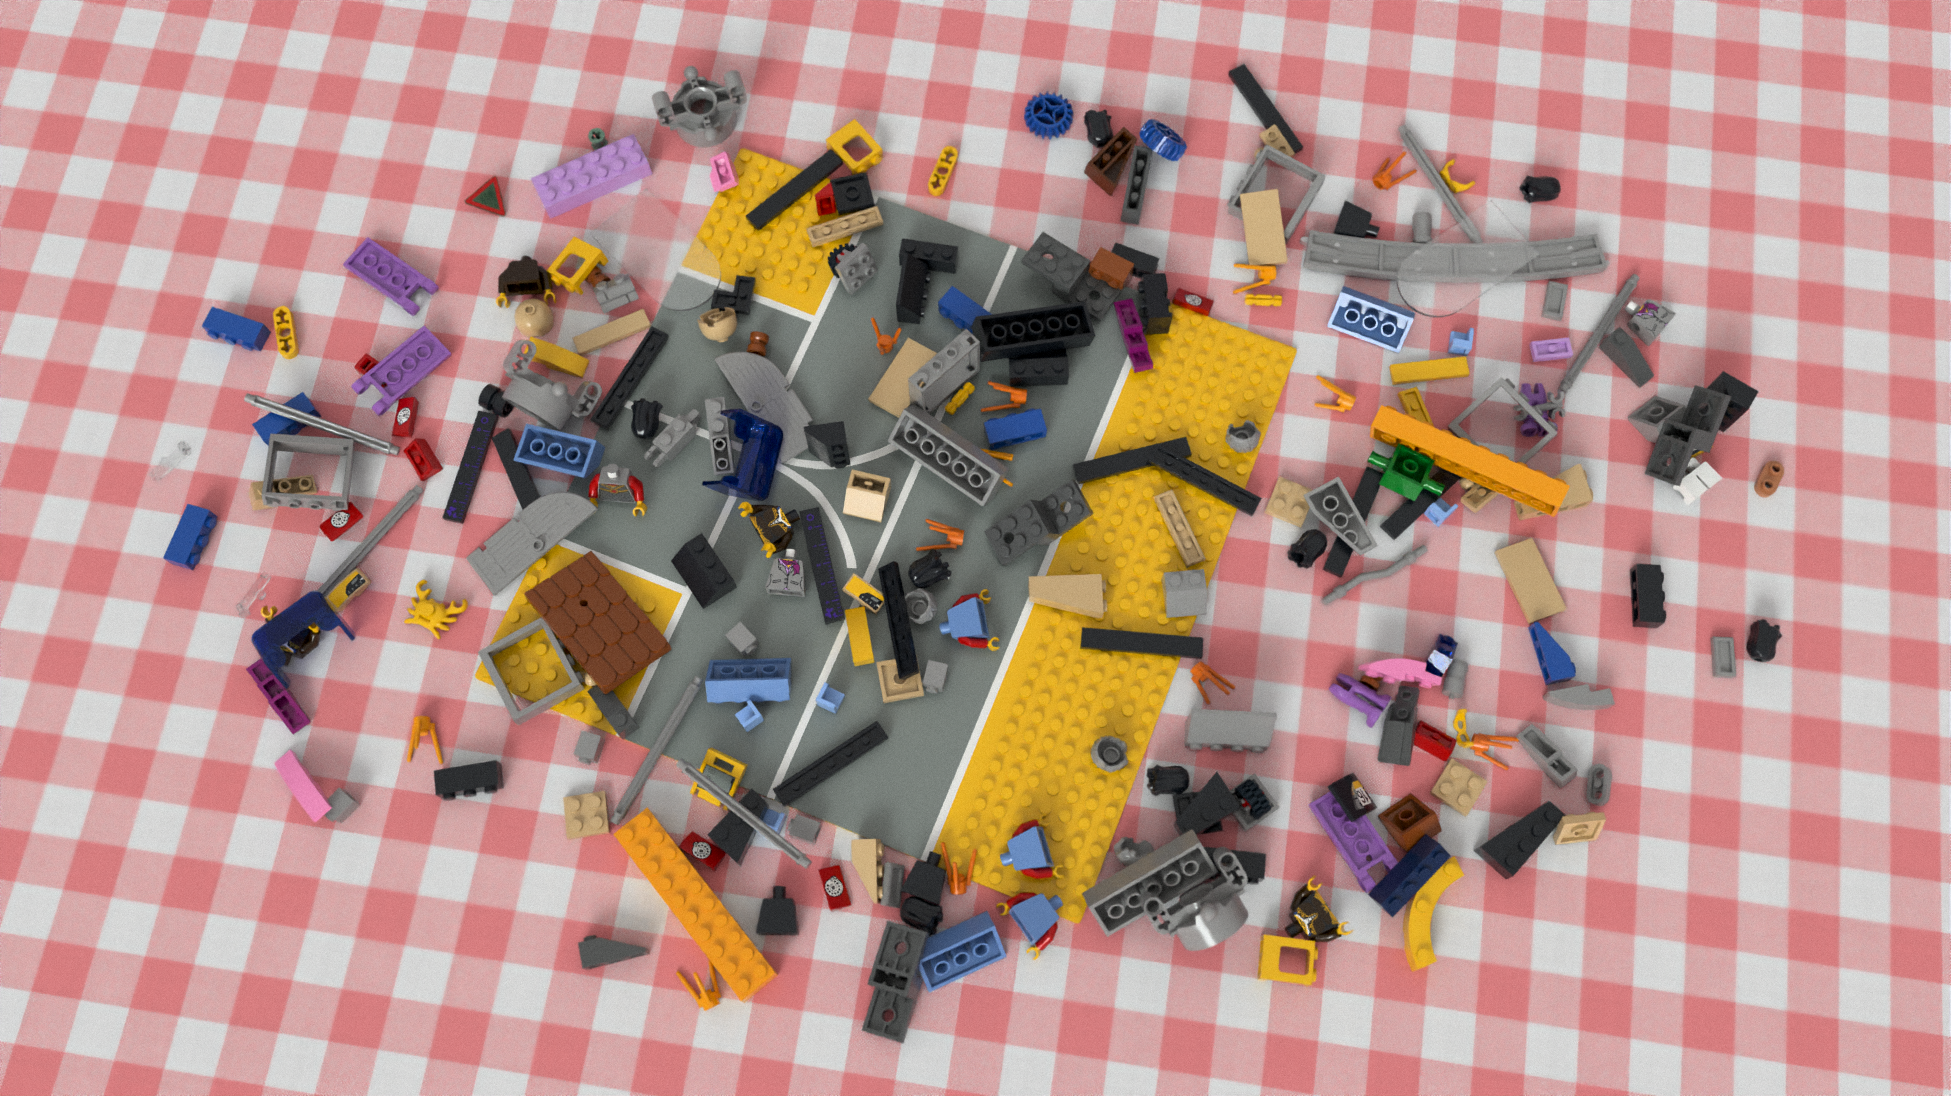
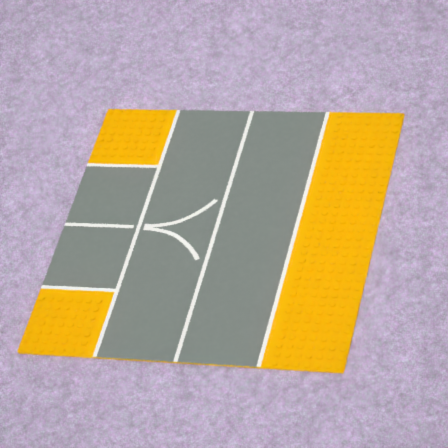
M742 148L733 162L739 184L718 192L651 325L668 334V340L610 429L607 431L602 427L599 428L594 440H597L605 447L600 465L587 478L575 476L567 491L590 500L588 493L592 478L597 473H601L602 467L616 464L618 468L630 469L632 474L643 483V503L647 506L646 513L642 516V511L639 509L638 515L634 516L633 509L637 505V501L636 503L600 501L596 498L598 510L529 567L491 644L541 618L525 598V592L533 589L536 585L592 551L610 571L616 581L625 589L630 598L646 614L652 624L666 638L672 649L613 689V692L640 727L627 736L625 740L651 750L689 683L697 676L703 680L700 690L697 692L661 755L676 761L682 758L699 770L707 750L712 747L748 764L739 785L740 787L747 790L753 789L757 794L781 803L773 788L875 721H878L889 739L787 806L867 839H881V843L885 846L924 862L927 861L930 851L940 854L942 856L938 867L946 870L941 843L944 842L951 873H953V862H956L958 873L964 874L965 878L973 849H977L971 881L1010 897L1022 892H1034L1037 895L1044 894L1046 899L1049 900L1057 895L1063 903V906L1056 910L1058 916L1078 924L1081 922L1087 907L1082 893L1095 886L1181 657L1080 649L1082 627L1189 636L1197 615L1166 618L1162 576L1166 572L1204 569L1206 587L1208 588L1237 509L1156 466H1151L1078 484L1094 514L1049 545H1035L1006 566L1001 564L984 531L1030 499L1041 501L1073 479L1077 483L1073 464L1182 437L1187 438L1192 454L1191 457L1186 459L1245 489L1297 349L1170 303L1168 308L1169 313H1172V321L1168 334L1146 335L1145 328H1143L1148 344V352L1153 362V369L1134 373L1113 303L1100 323L1090 317L1095 332V338L1090 346L1066 349L1069 371L1068 385L1015 387L1027 389L1026 404H1020V408L981 412L982 408L1012 404L1014 401H1010L1011 393L994 389L992 385L988 384V381L1010 386L1008 358L980 362V371L968 381L974 385L975 390L971 395H968L966 401L957 408V411L950 415L945 411V406L951 402V399L960 389L930 414L978 448L989 450V446L984 432V422L991 418L1000 419L1011 413L1020 414L1031 408H1041L1047 428L1046 437L991 450L1014 455L1012 461L994 458L1009 468L1005 478L1013 483V486L1002 482L993 500L985 506H981L888 442L899 418L872 404L868 398L908 338L939 353L965 330L958 328L954 321L950 318H944L938 311V301L952 286L991 314L1069 303L1052 293L1053 283L1021 263L1022 258L1028 251L872 195L874 204L879 209L884 225L812 247L806 228L856 213L851 212L838 215L836 207V213L818 216L815 194L828 183H831L828 178H825L758 231L746 219V215L801 173L803 169ZM902 238L958 246V262L955 274L928 270V272H931L930 283H926L925 289H928V298L923 301V306H926L925 317H921L920 324L897 322L896 300L902 266L899 264ZM848 243L849 246L854 244V246L858 247L861 243H864L869 248L878 272L851 295L846 291L841 279L836 278L828 264V257H830V252L834 253L833 249L835 247L839 249V245L845 247V244ZM737 275L755 277L756 285L750 314L735 313L737 317L736 331L732 336L728 337L727 341L717 342L706 338L699 328L697 319L701 320V314L712 310L711 303L714 290L733 292ZM1125 287L1123 290L1119 289L1121 293L1115 302L1132 298L1141 320V316H1144L1139 304L1140 299H1142V293H1138L1137 290ZM1095 293L1089 295L1090 299L1092 300H1098L1100 298L1099 295ZM871 318L875 319L881 335L885 334L893 338L897 329L901 328L897 344L893 345L891 352L881 355L876 345L878 339ZM758 331L767 334L769 342L765 346L767 351L764 357L780 369L790 384L784 388L786 392L793 389L813 418V421L808 425L813 426L815 424L844 421L851 465H847L844 468L830 467L811 454L809 449L782 464L714 358L731 352H747V347L751 342L749 339L751 332ZM970 366L967 368L970 372L974 370ZM725 397L734 473L714 476L705 399ZM640 398H645V400L651 403L658 401V403L663 405L659 413V427L651 439L637 438L631 430L633 419L631 406L635 400L640 401ZM693 409L698 411L701 419L696 423L695 437L673 460L669 461L667 459L660 467L656 468L653 466V462L661 454L660 452L651 460L644 458L645 453L653 445L652 441L678 414L681 416L687 415ZM1246 420L1252 421L1261 433L1258 445L1251 452L1238 453L1234 451L1225 440L1228 425L1233 424V427L1236 428L1243 426ZM852 469L891 479V490L882 522L843 514L846 489ZM1171 489L1206 558L1205 561L1186 568L1154 501V496ZM742 502H748L751 505L780 506L784 514L795 509L799 517V511L819 507L845 620L825 625L801 517L800 520L791 524L794 535L787 549L796 550V560H802L804 563L806 597L767 593L766 583L775 558L784 559L785 550L772 554L770 558L766 557L768 551H761L764 544L750 521V514L746 517L740 515L744 511L742 508L738 509ZM1066 502L1063 506L1066 513L1071 509L1069 502ZM930 519L954 528H960V530H964L962 546L957 545L956 549H936L937 552L942 554L939 557L942 560L941 562H948L949 564L947 569L952 572L950 579L940 580L924 589L931 592L936 598L938 604L937 614L932 620L924 624L910 622L922 687L928 660L948 664L944 690L934 694L927 692L926 688H923L924 696L884 703L876 662L895 659L885 603L877 615L865 608L875 663L854 666L845 610L863 606L860 605L859 601L843 592L842 589L852 574L855 573L883 593L878 569L895 561L899 566L904 596H906L907 593L918 589L908 576L910 565L930 552V550L917 551L916 548L950 544V542H947L948 534L929 529V526L934 525L926 523L925 520ZM701 533L737 586V588L704 609L671 562L685 543ZM1009 533L1007 536L1008 543H1012L1014 540V535L1012 533ZM1101 574L1102 580L1106 582V592L1103 593V600H1107V612H1104L1103 618H1094L1029 602V576ZM984 589L989 591L988 595H983L984 598L991 597V601L988 604H984L990 638L986 639L988 641L993 637L999 639V642L992 641V646L1000 647L997 651H991L988 647L985 649L971 648L960 644L958 640L952 638L951 633L944 635L941 633L940 623L949 621L947 611L953 607L954 603L962 595L978 593L979 595ZM740 621L759 643L757 649L751 655L747 654L745 657L734 648L725 636ZM544 628L492 656L510 692L534 703L572 682ZM564 648L566 655L570 654L575 662V665H573L575 672L579 671L584 679L586 671L569 650ZM791 658L790 700L782 702L751 701L764 721L749 732H746L735 716L736 713L748 705L747 701L741 703L707 702L705 680L710 660ZM482 661L475 674L476 679L495 686ZM582 682L584 690L550 708L553 711L620 737L587 692L594 686H589L585 682ZM825 682L829 684L830 688L845 694L836 714L818 706L816 703V698ZM1112 736L1126 742L1127 752L1125 754L1128 764L1124 768L1109 773L1094 764L1091 757V748L1094 741L1100 737ZM718 759L717 763H715V765L730 772L734 768V765ZM1042 814L1048 815L1047 818L1041 819L1044 824L1051 822L1048 828L1043 829L1054 864L1051 868L1063 865L1064 867L1057 868L1056 872L1058 875H1065L1064 877L1055 878L1052 875L1051 878L1035 879L1023 875L1021 871H1016L1013 864L1007 866L1002 864L1000 855L1009 852L1007 842L1012 839V834L1020 824L1033 819L1038 820Z

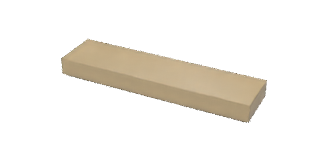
M875 206L806 228L812 247H816L884 224L879 209Z
M641 309L575 336L572 339L579 355L583 356L646 330L651 325L644 309Z
M1171 489L1154 496V501L1186 568L1205 561L1206 558L1173 490Z

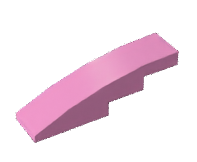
M289 750L274 763L293 795L314 822L318 821L332 809L320 785L313 780L308 769L301 764L296 753Z

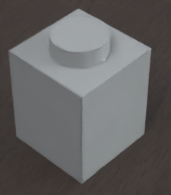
M741 621L725 634L727 640L743 657L747 654L751 655L759 644L754 635Z
M928 660L923 679V688H926L927 692L937 694L938 691L943 692L948 673V664Z
M581 731L574 755L579 758L578 761L587 765H590L591 762L598 763L605 739L600 735Z
M339 787L327 799L332 809L325 816L332 822L336 820L343 823L360 804L347 791Z
M796 814L795 819L790 820L788 831H790V837L815 845L822 825L820 822Z

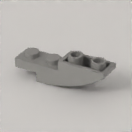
M725 397L705 399L714 476L734 473Z

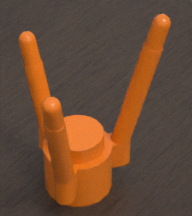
M1405 151L1387 170H1384L1390 160L1386 158L1378 172L1373 176L1372 182L1378 189L1383 190L1385 188L1389 190L1393 185L1417 172L1412 170L1391 182L1392 175L1390 172L1406 155Z
M871 318L878 339L876 345L881 355L891 352L893 345L897 344L901 328L897 329L893 338L889 335H881L875 319Z
M988 381V384L992 385L994 389L1011 393L1010 401H1014V403L982 408L981 412L1020 408V404H1026L1027 389Z
M926 519V523L934 525L929 526V529L948 534L947 542H950V544L917 547L916 550L956 549L957 545L962 546L964 530Z
M1202 661L1197 663L1190 671L1193 675L1191 680L1196 684L1207 704H1210V700L1199 682L1200 680L1205 682L1207 679H1210L1226 695H1229L1230 692L1214 677L1231 689H1235L1233 684Z
M1474 733L1471 742H1474V746L1470 747L1471 750H1475L1474 755L1481 756L1493 764L1508 770V766L1488 756L1483 751H1488L1490 745L1512 749L1511 745L1490 740L1519 742L1517 737Z
M942 842L941 847L948 885H950V893L955 895L965 894L967 886H971V875L977 849H973L965 878L964 874L958 873L956 862H953L952 875L946 846Z

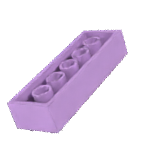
M632 134L531 178L551 219L650 176L652 172L637 139Z

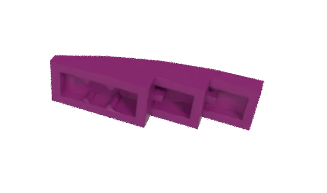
M1133 299L1114 302L1119 327L1134 373L1153 369V362L1143 333V325Z
M262 657L246 668L258 684L257 687L268 699L270 706L292 734H295L311 722L291 691L265 657Z

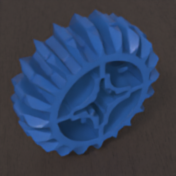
M1047 91L1045 95L1039 93L1038 97L1033 96L1032 101H1028L1024 119L1030 133L1035 132L1036 137L1042 135V139L1045 136H1049L1051 140L1052 136L1058 139L1059 133L1064 135L1066 130L1069 131L1070 125L1073 123L1072 117L1074 112L1071 104H1068L1067 98L1063 99L1062 94L1056 96L1054 91L1052 95H1049ZM1063 116V118L1059 122H1055L1059 119V117Z
M1149 119L1145 122L1139 132L1143 142L1152 151H1155L1167 160L1178 161L1187 149L1186 142L1179 134L1155 119Z

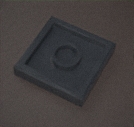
M867 172L830 180L838 215L875 207Z

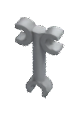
M1560 389L1557 390L1558 395L1555 398L1552 392H1548L1547 398L1551 402L1531 407L1534 408L1536 406L1541 412L1549 410L1548 416L1553 420L1555 419V413L1559 411V416L1563 418L1565 417V410L1561 407L1563 406L1564 392ZM1520 405L1513 407L1515 411L1521 410L1519 415L1514 416V419L1517 421H1523L1529 415Z

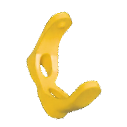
M1452 159L1443 167L1439 174L1449 189L1456 194L1473 187L1475 181L1469 184H1461L1451 180L1448 168L1456 162Z
M1467 709L1458 710L1453 720V727L1458 731L1456 736L1457 744L1463 748L1474 746V742H1470L1466 732L1465 714ZM1458 721L1462 722V729L1458 727ZM1461 735L1465 736L1466 742L1461 740Z

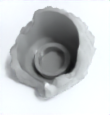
M1246 420L1241 427L1235 428L1233 424H1229L1225 440L1234 451L1247 453L1251 452L1258 445L1261 433L1252 421Z
M918 588L906 594L905 601L910 622L924 624L932 620L937 614L938 604L936 598L928 590Z
M1112 736L1100 737L1094 741L1091 748V757L1094 764L1109 773L1124 768L1128 764L1125 754L1127 752V744L1125 741Z
M1122 837L1114 845V852L1119 861L1128 867L1152 853L1154 849L1151 844L1146 840L1137 844L1133 842V838Z

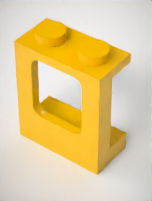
M856 119L826 139L827 149H831L851 170L852 175L867 172L870 167L878 165L883 159L882 148ZM856 136H860L872 149L870 154L858 162L854 161L843 148L846 143Z
M573 237L547 269V272L551 276V281L557 286L563 285L569 292H576L582 295L584 292L580 288L581 283L597 263L605 266L609 260L602 250ZM571 254L585 259V262L571 278L557 272Z
M1262 935L1260 938L1257 980H1273L1311 986L1312 982L1316 981L1317 974L1316 969L1313 968L1314 960H1317L1318 947H1315V941ZM1282 946L1307 950L1305 975L1286 973L1279 970V956Z

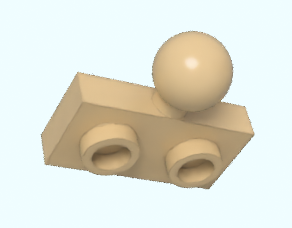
M1275 124L1259 134L1265 146L1267 144L1292 158L1295 156V152ZM1258 148V149L1254 152V158L1256 157L1257 153H1258L1261 149L1263 150L1264 148Z
M1463 477L1460 479L1461 488L1469 490L1461 497V503L1474 513L1478 512L1499 494Z

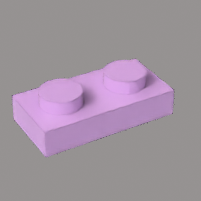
M1569 337L1532 341L1529 344L1533 362L1566 359L1573 356Z

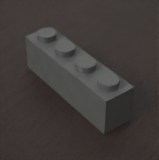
M1134 146L1121 222L1139 225L1152 156L1151 148Z

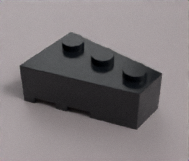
M1165 273L1142 274L1141 282H1138V293H1142V299H1140L1139 304L1140 310H1143L1144 316H1141V323L1143 328H1145V334H1168L1172 313H1169L1168 308L1170 306V299L1167 298Z
M1218 772L1213 775L1175 821L1173 826L1180 836L1191 829L1198 836L1239 810V804Z
M753 789L739 801L740 804L760 820H763L767 809L770 807ZM730 811L711 830L708 836L741 867L757 831L733 811Z

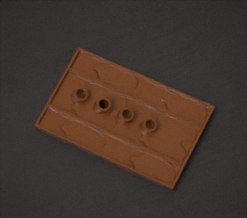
M592 551L524 593L528 602L605 695L672 650L666 638L652 624L646 614L630 598L625 589L616 581L610 571Z

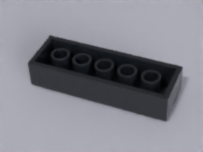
M1085 301L977 316L971 326L973 335L980 341V362L1090 346L1095 338V332Z

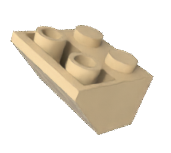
M852 469L846 489L843 514L882 522L891 490V479Z

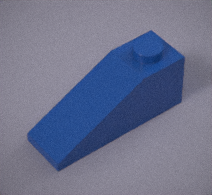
M1534 622L1528 627L1545 685L1569 681L1575 677L1576 668L1574 663L1571 662L1570 656L1541 624Z

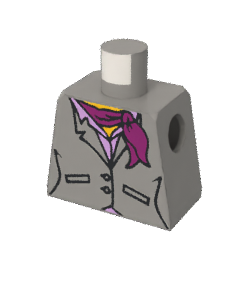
M1647 299L1642 307L1631 300L1624 309L1633 316L1627 323V326L1647 346H1650L1676 315L1675 312L1650 299Z
M785 549L784 559H774L766 583L768 594L806 597L804 563L802 560H796V550Z

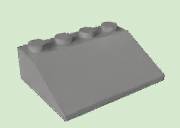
M1192 709L1185 721V746H1189L1191 750H1201L1202 747H1209L1212 751H1222L1223 748H1229L1232 752H1243V749H1249L1253 753H1264V750L1270 747L1277 713Z

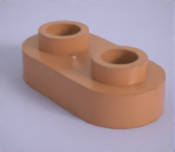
M1769 461L1762 467L1754 484V490L1757 495L1766 498L1776 492L1784 475V467L1781 463Z

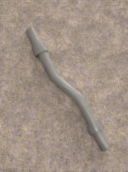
M1422 545L1413 552L1409 551L1403 555L1402 559L1387 569L1361 573L1344 585L1335 587L1333 592L1322 598L1321 601L1326 606L1335 599L1344 597L1347 594L1346 592L1363 581L1389 577L1404 566L1416 562V559L1426 553L1428 549L1425 545Z

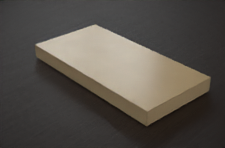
M1278 189L1240 194L1249 265L1268 266L1287 263Z
M908 338L868 398L869 402L900 418L903 410L910 406L908 378L937 353ZM921 382L919 386L922 388L925 383Z
M1533 538L1494 552L1528 624L1567 610Z

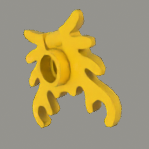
M423 579L416 585L419 602H417L415 597L411 598L415 610L407 608V611L414 618H407L404 620V623L421 625L429 629L437 639H440V633L436 629L450 630L444 623L456 622V617H448L464 612L468 607V602L466 599H463L462 606L456 607V602L452 600L450 607L445 609L443 603L439 604L433 598L427 600L432 590L428 588L423 591L421 589L424 584H427V581Z

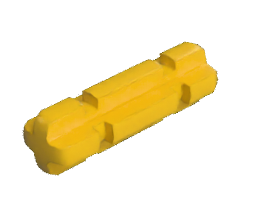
M1246 294L1244 302L1246 305H1253L1255 303V305L1271 306V304L1273 306H1281L1282 296L1274 295L1272 297V295L1256 294V296L1254 294Z
M966 382L963 389H960L951 399V402L945 406V411L953 415L957 408L966 401L968 395L973 393L975 390L974 385Z

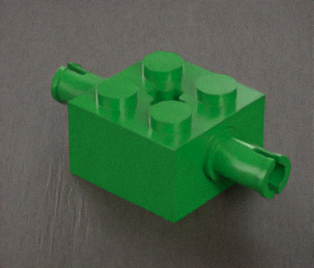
M1399 443L1391 457L1386 458L1372 451L1367 460L1368 463L1376 465L1384 471L1379 485L1413 501L1416 500L1423 488L1440 496L1445 487L1444 484L1429 478V473L1435 460Z

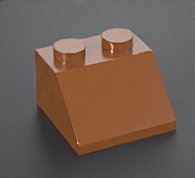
M1100 247L1089 266V274L1097 280L1107 282L1109 286L1115 289L1123 290L1132 280L1134 263Z
M1411 793L1378 815L1379 820L1394 841L1407 853L1425 834L1432 838L1442 831L1436 813Z

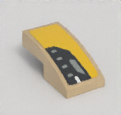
M356 568L341 580L325 598L337 611H343L355 596L360 597L371 581L359 568Z
M855 573L852 574L842 589L843 592L859 601L860 605L865 606V608L876 615L885 603L883 593Z

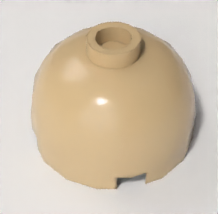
M539 299L525 300L515 310L514 319L516 326L523 335L529 338L532 336H544L551 330L554 324L552 310L545 302Z
M724 307L725 311H719V308L701 314V320L697 319L702 334L713 341H727L728 337L733 335L737 327V317L733 308Z

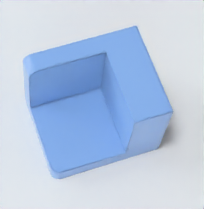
M1469 328L1467 333L1452 331L1449 338L1448 353L1467 356L1472 349L1474 328Z
M1439 498L1427 508L1424 514L1439 527L1454 513L1458 505L1455 503L1451 507L1442 498Z
M825 682L816 698V703L818 706L836 714L845 694L830 688L829 684Z
M751 700L747 701L748 705L735 714L746 732H749L764 721Z
M767 809L762 821L779 834L787 816L782 812L780 814Z

